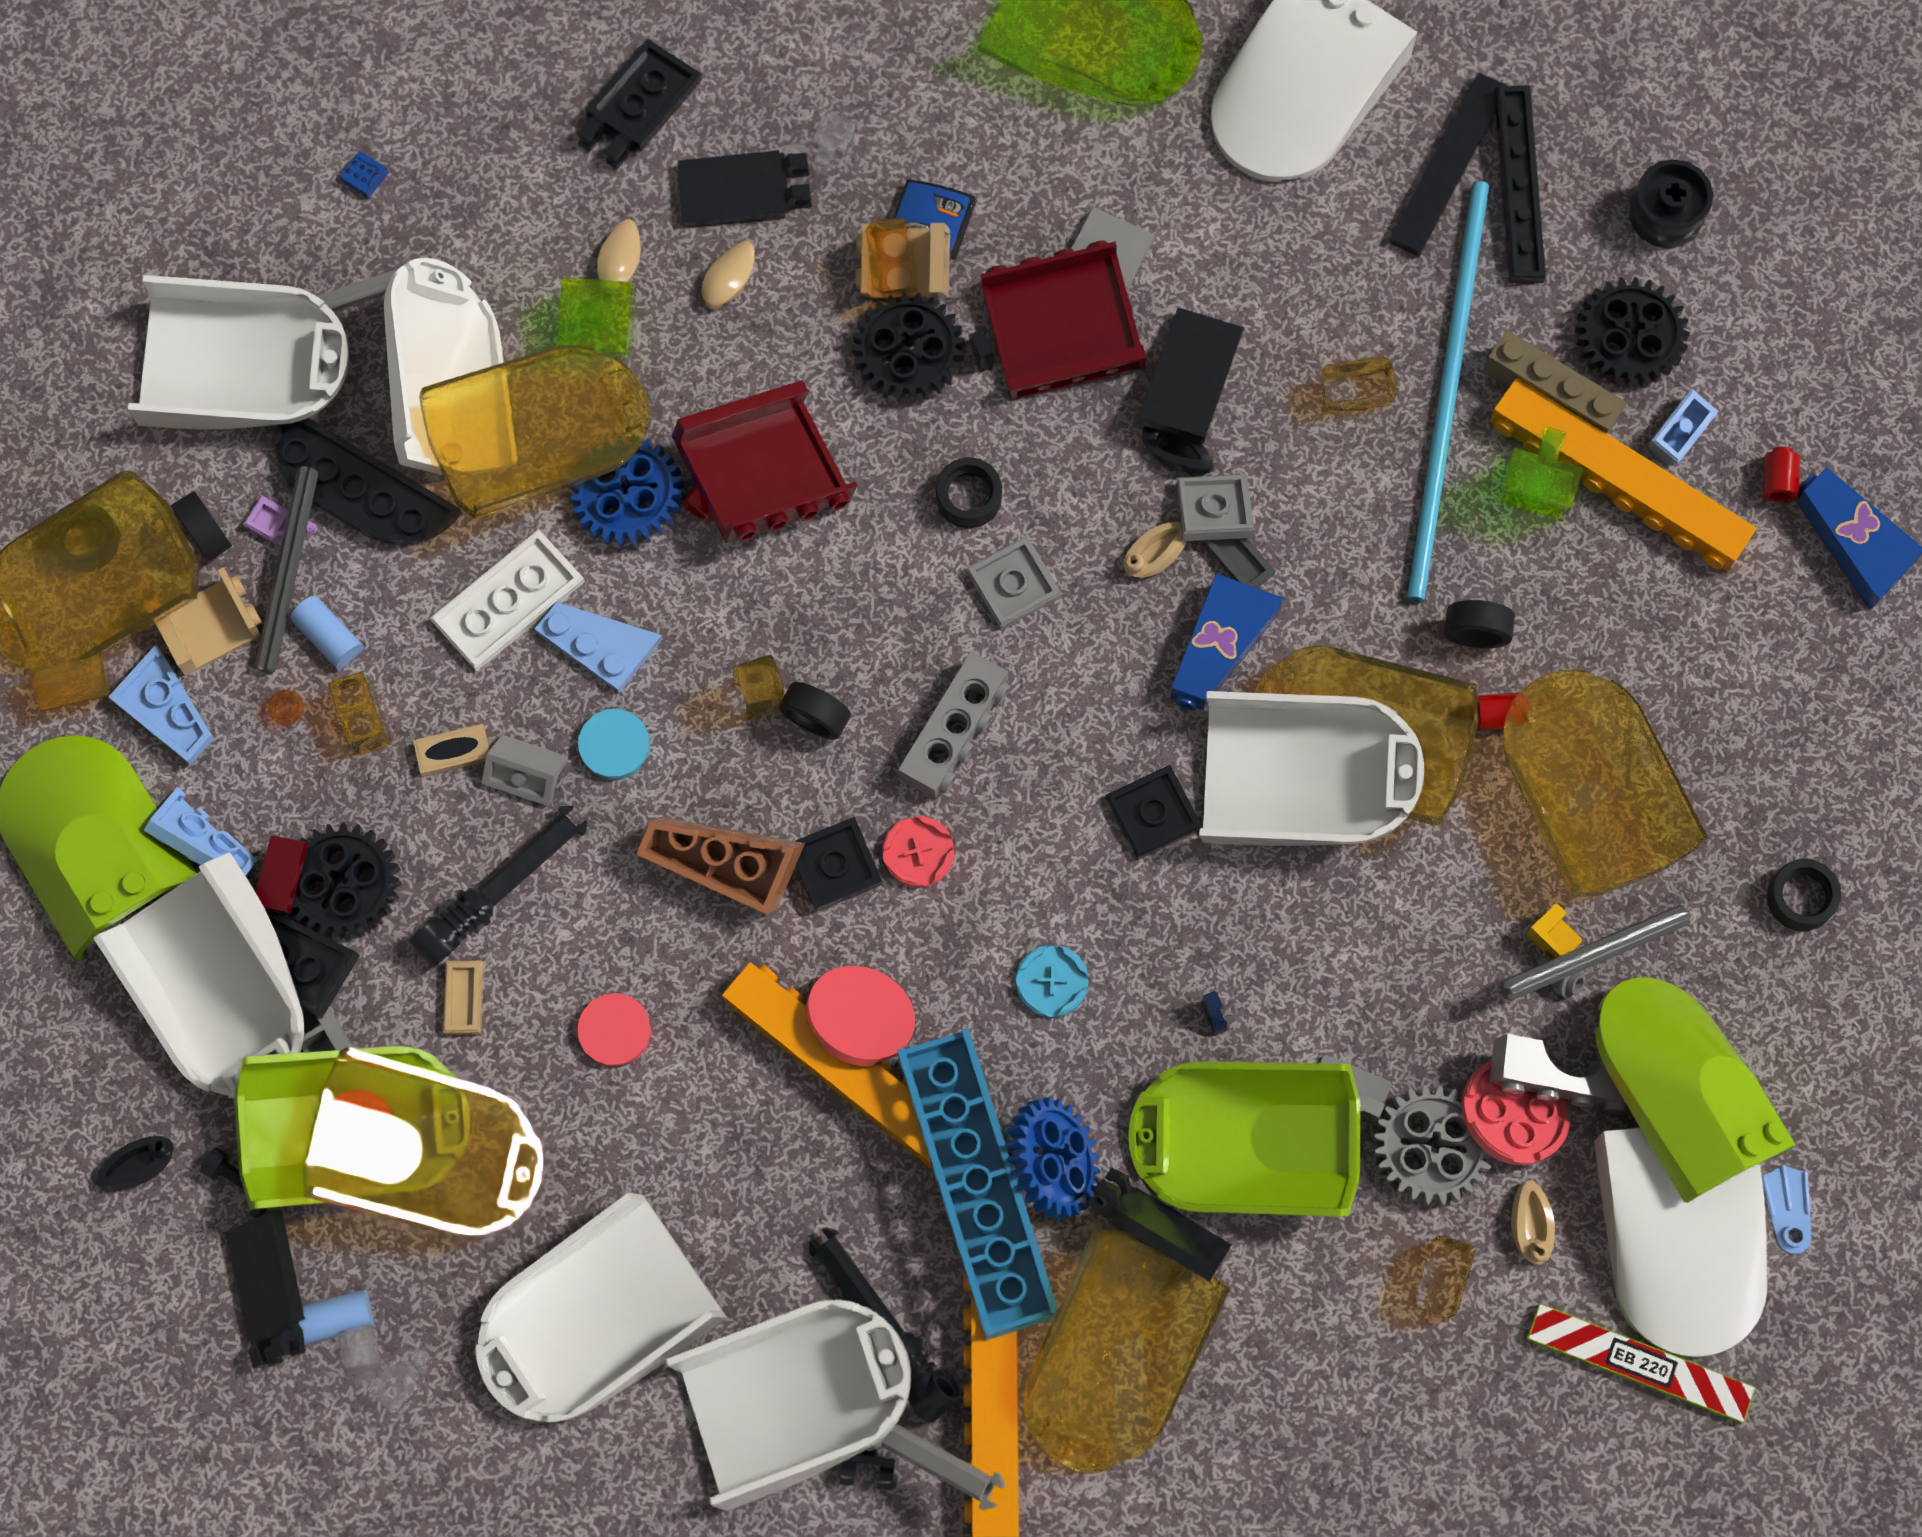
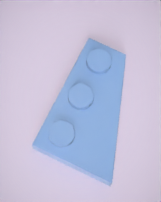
M559 602L553 605L535 627V632L618 693L621 692L663 640L660 634Z
M157 644L108 696L114 704L189 765L215 739Z
M177 787L151 817L144 831L154 836L159 842L169 845L192 862L200 865L230 852L247 877L255 866L257 859L228 832L217 831L207 821L210 816L202 808H198L195 811L184 801L186 794Z

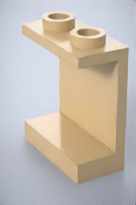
M931 223L930 228L874 229L870 224H862V234H857L856 239L857 253L861 255V268L856 270V287L861 289L862 295L866 298L887 299L889 295H892L894 298H901L902 293L906 292L908 298H915L917 293H920L921 298H949L950 229L945 223Z
M224 567L218 570L222 581L167 609L160 600L147 606L177 666L185 676L261 637L257 625L261 624L262 621L253 604L246 607L241 596L247 593L237 575L230 577Z

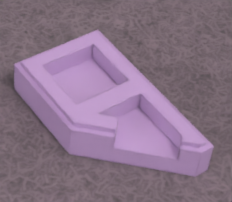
M261 496L244 521L243 526L274 544L280 543L283 539L289 510ZM308 521L305 536L316 533L318 530L317 525Z

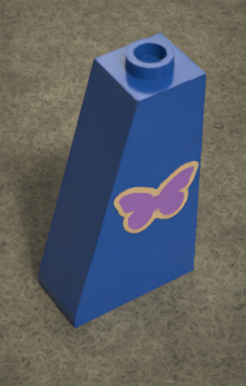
M1826 467L1818 476L1811 473L1801 484L1799 489L1803 493L1796 503L1864 603L1872 609L1920 558L1922 546Z
M1216 573L1172 685L1170 698L1175 699V703L1184 709L1195 710V708L1204 710L1208 705L1207 691H1219L1278 616L1283 597Z

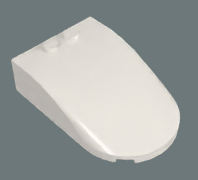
M1273 0L1252 30L1215 92L1211 108V125L1217 147L1223 156L1238 170L1264 181L1280 182V180L1299 177L1303 179L1318 172L1334 158L1409 61L1417 31L1368 0Z
M143 275L142 282L151 296L141 392L139 403H128V411L138 426L204 430L288 424L304 420L318 413L334 399L341 389L349 367L350 353L347 336L339 318L323 300L303 289L283 285Z
M1207 691L1209 721L1203 828H1200L1199 832L1202 843L1261 846L1365 843L1392 832L1407 819L1417 804L1424 781V759L1421 746L1413 730L1394 710L1386 705L1361 697Z
M229 852L199 866L200 872L123 924L102 932L93 939L177 1069L185 1078L206 1092L213 1091L228 1095V1098H234L239 1058L300 1053L304 1038V1020L294 983L276 932L250 882Z
M1641 1128L1603 1131L1594 1140L1614 1287L1617 1301L1625 1319L1635 1332H1638L1655 1348L1675 1356L1701 1358L1721 1353L1743 1340L1758 1322L1767 1295L1766 1219L1760 1164L1729 1179L1696 1199L1685 1203Z
M627 1193L498 1290L487 1304L480 1319L482 1323L478 1344H476L477 1363L488 1390L506 1409L518 1416L536 1421H564L589 1412L667 1362L666 1359L677 1355L727 1317L644 1195Z
M826 1300L812 1303L666 1359L669 1367L682 1373L720 1494L710 1498L711 1504L725 1511L793 1486L838 1465L878 1443L892 1430L903 1413L911 1383L908 1355L902 1340L893 1327L876 1312L854 1302L843 1300Z

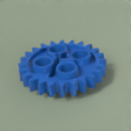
M636 436L632 437L629 445H625L622 438L618 437L617 447L613 448L605 441V451L603 453L593 448L592 453L595 459L591 461L583 458L581 460L586 468L585 471H574L575 476L580 482L570 484L571 489L575 493V495L570 497L573 506L576 507L573 512L577 519H581L580 523L583 529H590L594 539L602 535L606 545L615 538L619 547H623L626 539H630L633 546L636 547L638 537L641 536L649 543L651 542L650 532L654 530L659 535H663L664 533L660 525L662 523L673 525L674 522L669 514L681 512L679 505L676 503L685 499L683 492L679 490L685 487L682 477H678L682 474L678 464H674L675 461L671 453L664 455L665 451L662 445L659 444L653 449L650 439H646L639 446ZM650 469L646 475L642 477L636 476L640 470ZM615 475L612 481L608 483L601 482L604 477ZM645 501H654L650 507L640 508L641 504ZM619 507L618 511L614 514H605L609 508Z
M1052 1097L1027 1102L1026 1106L1018 1108L1019 1115L1012 1116L1011 1118L1015 1126L1007 1129L1013 1141L1005 1143V1146L1013 1151V1156L1006 1159L1007 1162L1015 1166V1170L1011 1172L1010 1176L1018 1177L1020 1180L1016 1188L1017 1191L1025 1190L1027 1192L1025 1203L1034 1202V1212L1044 1211L1045 1218L1055 1217V1220L1079 1215L1082 1210L1089 1208L1087 1205L1088 1201L1094 1195L1092 1189L1097 1188L1099 1185L1093 1176L1100 1174L1101 1170L1094 1166V1160L1099 1159V1155L1092 1153L1091 1147L1095 1145L1096 1141L1093 1139L1088 1140L1086 1135L1090 1128L1089 1126L1081 1127L1082 1115L1072 1116L1071 1104L1063 1106L1062 1099L1052 1100Z

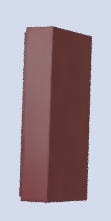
M270 836L255 891L265 910L286 914L291 913L309 846L305 841Z

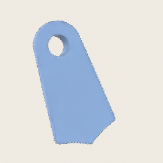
M1781 1165L1774 1171L1763 1175L1762 1183L1778 1244L1784 1251L1798 1254L1805 1251L1811 1242L1808 1173ZM1795 1229L1801 1234L1799 1243H1794L1789 1239L1788 1233L1790 1230Z

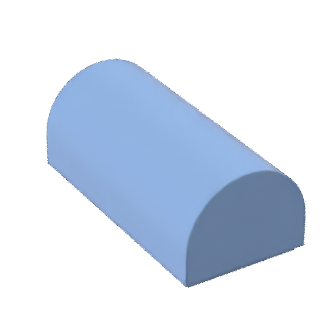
M1691 389L1647 444L1650 453L1667 465H1677L1719 411Z
M310 596L303 600L290 616L291 622L338 672L365 649L364 645L317 596Z
M366 1289L304 1305L302 1307L305 1320L299 1322L303 1329L305 1345L375 1327Z

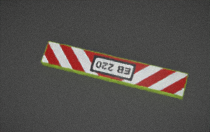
M1541 1303L1537 1306L1526 1338L1527 1341L1740 1424L1745 1421L1756 1388Z

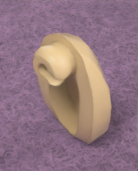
M625 219L611 232L599 252L597 260L598 278L603 290L607 294H617L627 285L639 263L641 252L638 228L631 219Z
M744 240L728 250L706 272L702 283V297L709 309H720L723 304L737 297L746 286L753 268L755 254L753 244L750 241Z
M1181 522L1164 523L1143 534L1126 554L1123 562L1126 573L1130 576L1144 578L1160 573L1171 565L1188 542L1183 541Z
M1528 1180L1520 1184L1514 1197L1511 1214L1512 1236L1522 1257L1532 1264L1539 1265L1549 1259L1553 1250L1555 1222L1552 1208L1541 1187L1534 1181Z

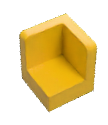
M1558 903L1551 907L1526 934L1543 952H1547L1553 959L1573 951L1582 942V938L1563 921L1567 912Z

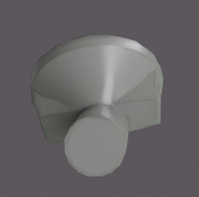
M1544 952L1536 959V963L1540 965L1553 958L1547 952ZM1584 970L1552 983L1553 991L1567 999L1579 994L1586 981Z

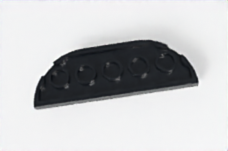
M309 418L298 422L279 424L276 427L274 437L279 468L288 484L294 488L297 470L300 466L314 468L318 471V477L312 504L371 539L394 545L420 543L443 533L462 515L459 507Z

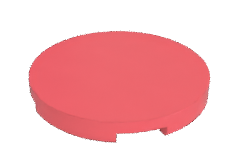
M843 966L828 971L815 982L806 1001L805 1017L807 1025H810L816 1037L823 1044L822 1048L833 1057L849 1064L874 1066L875 1063L889 1060L897 1056L898 1049L906 1048L914 1032L915 1013L905 991L893 979L871 968Z
M1492 1060L1486 1062L1471 1075L1462 1095V1113L1469 1133L1485 1152L1502 1162L1524 1166L1536 1164L1547 1159L1562 1146L1570 1129L1571 1122L1568 1120V1109L1565 1099L1559 1097V1100L1556 1101L1543 1100L1536 1097V1092L1526 1090L1522 1094L1504 1092L1501 1090V1085L1489 1083Z

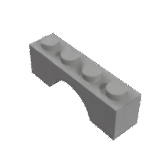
M1506 1034L1494 1039L1489 1083L1501 1085L1502 1091L1522 1094L1526 1090L1536 1092V1097L1543 1100L1556 1101L1561 1097L1571 1099V1105L1590 1108L1596 1104L1606 1106L1605 1111L1608 1113L1628 1114L1630 1109L1607 1072L1602 1059L1597 1060L1595 1066L1586 1077H1573L1561 1072L1554 1066L1541 1040Z

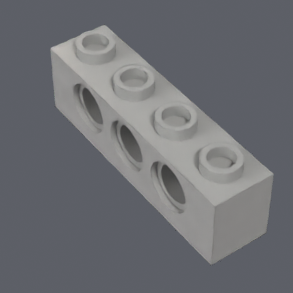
M973 651L969 653L898 769L899 780L935 800L941 791L945 794L948 793L957 776L953 771L959 762L964 764L967 762L975 747L971 743L977 732L983 734L986 731L993 717L989 712L995 702L1002 704L1011 688V685L1007 684V670ZM971 692H979L985 697L983 701L977 704L970 703L965 699L966 695ZM960 721L966 725V729L956 734L950 732L947 726L951 722ZM935 751H943L948 755V759L943 763H934L929 759V756Z

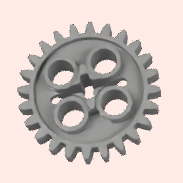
M1423 1085L1420 1090V1096H1417L1412 1089H1408L1406 1092L1407 1102L1401 1097L1396 1096L1393 1103L1397 1110L1388 1106L1383 1110L1384 1115L1389 1121L1379 1119L1376 1122V1126L1384 1131V1133H1377L1372 1137L1374 1142L1382 1144V1147L1375 1149L1372 1153L1373 1156L1384 1158V1161L1378 1165L1377 1170H1389L1390 1174L1384 1182L1389 1184L1396 1180L1399 1183L1396 1189L1397 1195L1405 1189L1409 1190V1202L1411 1203L1418 1195L1423 1196V1203L1426 1207L1431 1203L1433 1197H1436L1439 1206L1443 1207L1446 1204L1447 1195L1450 1196L1454 1203H1457L1461 1200L1459 1190L1468 1196L1471 1195L1474 1190L1470 1182L1481 1185L1484 1181L1478 1171L1488 1172L1491 1169V1165L1485 1162L1483 1158H1491L1492 1156L1485 1152L1469 1133L1463 1118L1462 1102L1456 1101V1089L1448 1097L1444 1096L1442 1085L1436 1088L1434 1094H1430L1427 1085ZM1408 1118H1420L1425 1124V1132H1413L1408 1126ZM1454 1122L1458 1124L1462 1130V1137H1450L1445 1131V1123ZM1404 1138L1420 1144L1404 1145L1400 1140ZM1431 1138L1435 1139L1437 1146H1441L1436 1153L1431 1152V1146L1425 1145ZM1460 1146L1464 1147L1466 1149V1152L1461 1153L1457 1150L1449 1149L1446 1147ZM1407 1153L1416 1154L1421 1160V1168L1413 1170L1406 1166L1404 1155ZM1449 1158L1454 1160L1458 1165V1174L1450 1175L1444 1172L1441 1167L1442 1159Z

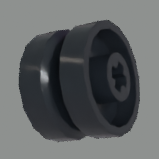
M1671 159L1659 161L1649 167L1639 180L1636 191L1631 199L1629 217L1633 229L1641 239L1653 246L1669 249L1687 244L1699 233L1712 207L1714 194L1710 180L1700 168L1687 161Z

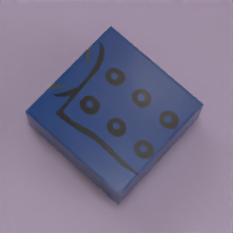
M359 150L339 177L341 182L369 199L388 175L389 171L387 167Z

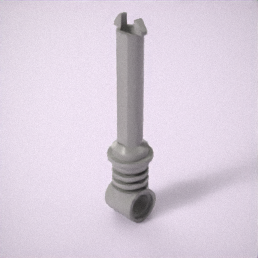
M897 1423L884 1438L866 1449L868 1451L883 1448L889 1450L980 1501L979 1509L981 1510L996 1508L997 1504L988 1500L995 1485L1000 1488H1005L1006 1486L1000 1473L994 1472L993 1476H990Z

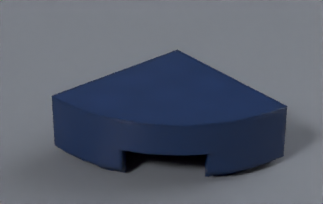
M1213 991L1203 995L1201 1004L1214 1035L1226 1032L1228 1029L1227 1021L1224 1020L1220 1010L1222 1003L1218 993Z

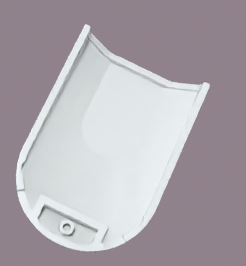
M418 258L406 263L392 275L384 297L393 439L399 465L451 478L506 471L517 464L501 338L495 316L486 299L480 301L475 292L469 287L472 281L462 272L440 260Z

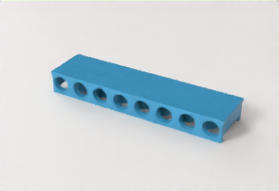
M969 1028L914 1047L898 1049L897 1056L986 1341L1059 1318L1057 1304L1021 1191L1016 1189L1018 1186L1017 1178L1010 1176L1014 1169L1012 1164L1007 1162L1006 1159L1010 1156L1005 1146L1003 1134Z

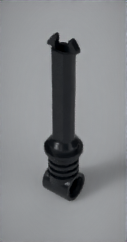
M561 806L558 809L561 814L478 888H468L466 891L460 889L457 892L456 900L453 901L455 906L449 905L446 907L448 913L442 911L439 914L441 919L438 917L433 918L409 940V943L432 968L436 967L460 945L459 939L462 941L467 939L465 933L471 935L474 932L472 927L478 929L480 926H488L491 923L489 918L493 916L494 906L574 835L579 833L583 836L585 834L586 820L576 827L566 816L573 810V806Z
M823 1228L821 1231L828 1240L821 1246L817 1244L815 1239L810 1240L809 1254L811 1257L817 1255L850 1302L876 1312L897 1332L904 1344L910 1364L911 1389L908 1398L909 1404L919 1418L926 1422L934 1423L961 1398L960 1386L946 1371L941 1369L934 1370L936 1365L934 1362H929L930 1356L928 1354L923 1355L925 1350L922 1337H915L912 1332H905L836 1238L839 1232L832 1228Z

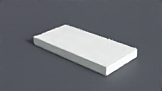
M538 529L430 617V620L477 672L546 615L556 602L560 603L585 583V580Z

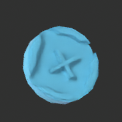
M606 709L594 714L583 725L578 737L579 753L585 766L594 774L607 780H623L636 774L648 758L650 753V737L644 723L635 714L623 709Z
M1046 945L1031 951L1020 963L1016 977L1018 996L1025 1007L1036 1015L1048 1018L1066 1016L1076 1010L1085 999L1089 985L1087 967L1080 956L1063 946Z

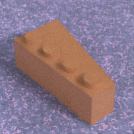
M659 817L649 822L636 855L768 915L778 909L805 843Z

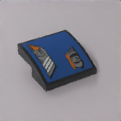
M907 179L889 229L930 228L931 223H945L950 229V259L956 260L977 199L973 195L953 188Z

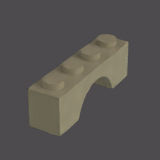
M1506 330L1488 356L1483 373L1508 388L1516 377L1608 435L1619 420L1627 404L1621 398Z

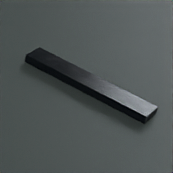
M1478 72L1389 239L1390 244L1420 258L1496 114L1494 97L1496 86L1508 85Z
M1497 85L1494 90L1509 283L1544 282L1546 271L1530 86Z

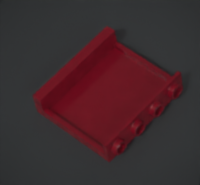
M1100 240L1089 244L1085 249L1077 251L1063 249L1054 253L1052 257L1044 259L1030 257L1022 260L1020 265L1007 268L1005 265H998L987 269L986 273L980 274L981 286L1011 401L1146 368V354L1138 336L1117 256L1116 241L1107 243L1105 240Z
M803 380L692 414L677 421L672 438L725 543L737 539L739 542L747 541L758 532L767 529L777 531L791 521L797 519L807 521L817 516L819 512L830 508L832 511L840 510L851 501L850 499L857 488L856 482L846 484L804 404L809 391Z

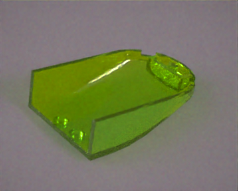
M1002 0L991 23H988L977 50L1015 70L1056 87L1118 104L1148 106L1163 102L1184 88L1199 64L1203 41L1202 31L1199 30L1193 14L1194 9L1188 0Z

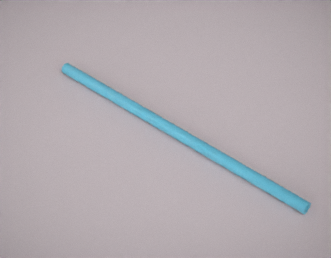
M1482 181L1473 182L1408 587L1407 600L1418 603L1425 601L1488 198L1489 184Z

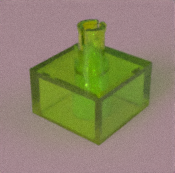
M562 277L557 348L562 351L631 356L637 287L632 282Z
M1545 427L1537 454L1514 448L1507 462L1496 501L1564 521L1572 509L1584 468L1558 460L1566 433L1555 428Z

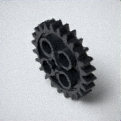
M1621 277L1616 288L1607 281L1603 292L1596 288L1591 296L1592 299H1585L1582 306L1585 310H1580L1576 319L1580 322L1576 324L1574 332L1581 335L1577 337L1575 344L1576 346H1586L1582 350L1580 357L1592 358L1588 367L1590 370L1598 366L1602 368L1599 378L1602 379L1608 373L1612 374V384L1614 385L1620 377L1625 378V384L1629 388L1633 379H1637L1640 386L1644 387L1648 376L1653 382L1657 383L1661 373L1669 376L1673 369L1672 365H1679L1682 359L1680 355H1684L1688 347L1684 342L1688 340L1690 332L1683 329L1686 328L1689 320L1688 318H1678L1684 307L1672 306L1675 295L1668 296L1667 298L1662 296L1664 286L1659 287L1656 291L1651 290V280H1648L1644 287L1639 286L1638 278L1634 277L1631 285L1627 286L1625 280ZM1631 305L1636 306L1633 334L1637 336L1632 344L1633 360L1628 358L1631 329L1628 328L1632 319ZM1608 311H1617L1623 318H1613L1609 315ZM1643 314H1652L1656 317L1657 321H1648L1644 318ZM1606 343H1616L1620 346L1621 350H1611ZM1641 346H1651L1656 353H1646Z
M903 292L901 301L896 302L894 297L889 295V305L884 306L881 302L877 301V313L866 310L865 318L867 322H857L858 330L861 333L853 334V343L857 345L852 347L854 357H858L855 360L856 370L864 369L861 372L862 381L872 379V391L877 390L881 386L883 387V398H887L891 392H895L897 402H900L904 394H909L911 403H915L916 394L921 393L925 400H929L930 389L941 394V382L951 385L952 376L950 373H960V365L957 362L964 361V352L961 349L965 348V339L959 337L962 335V326H953L956 323L955 314L945 316V304L940 305L936 309L934 308V297H930L926 303H922L921 295L917 293L914 300L909 301L906 292ZM910 321H917L921 324L916 329H909L905 325ZM882 339H888L893 342L892 345L885 348L879 347L876 343ZM930 347L941 350L935 356L927 355L924 351ZM883 361H890L888 364H883ZM900 366H909L913 369L907 374H900L895 371Z
M345 822L341 823L339 832H335L331 825L327 824L326 835L323 836L317 830H312L314 841L310 843L304 838L300 839V841H305L309 846L291 913L298 912L295 917L296 921L299 924L308 921L307 928L313 931L320 927V934L328 937L331 930H333L338 941L342 940L344 931H348L351 937L356 939L357 928L360 927L368 934L371 933L369 922L373 920L382 925L383 921L379 913L381 911L386 913L393 912L387 901L399 900L397 893L391 890L393 887L402 885L399 878L392 876L401 871L397 863H390L396 857L392 850L384 851L388 844L383 838L375 842L376 834L373 830L368 831L363 836V829L359 824L354 827L352 832H349ZM344 851V857L339 863H328L329 856L333 852ZM359 854L360 859L353 863V858ZM364 869H375V874L371 880L367 882L358 881V877ZM346 877L348 879L345 885L342 883L336 885L335 883L337 878L344 879ZM313 882H324V888L320 893L315 895L308 894V889ZM350 898L355 900V905L350 911L345 913L339 912V905L343 900ZM330 900L329 906L327 908H323V904L327 903Z

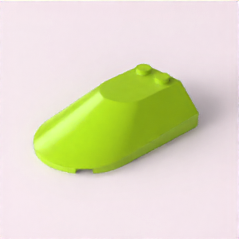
M71 735L53 738L40 743L21 756L8 771L0 787V833L71 954L77 961H80L84 958L83 952L98 933L162 893L175 889L198 872L185 855L169 845L159 842L154 836L144 831L147 823L157 812L158 808L128 760L113 746L104 741L88 736Z
M1638 977L1621 982L1603 997L1598 1007L1600 1011L1599 1026L1595 1028L1596 1044L1600 1057L1685 1203L1696 1199L1744 1171L1776 1155L1781 1156L1797 1147L1753 1073L1710 1014L1691 995L1663 980Z
M405 1046L239 1058L234 1095L240 1178L250 1210L403 1196L424 1191L439 1183L453 1168L457 1160L461 1158L469 1137L470 1109L467 1096L460 1081L454 1073H451L442 1063L435 1059V1056L425 1051ZM353 1088L372 1090L382 1096L393 1110L395 1122L393 1139L386 1150L374 1159L362 1162L342 1160L332 1154L322 1141L319 1128L321 1114L328 1101L341 1091Z
M1188 1062L1173 1066L1159 1074V1077L1151 1083L1145 1092L1142 1091L1138 1097L1129 1123L1128 1138L1131 1158L1140 1178L1145 1180L1148 1186L1157 1194L1158 1198L1169 1205L1194 1212L1311 1216L1350 1215L1360 1179L1361 1103L1351 1064Z

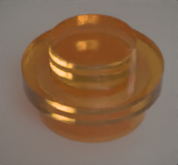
M281 690L270 698L268 713L274 722L280 725H291L302 717L304 702L298 693L292 690Z

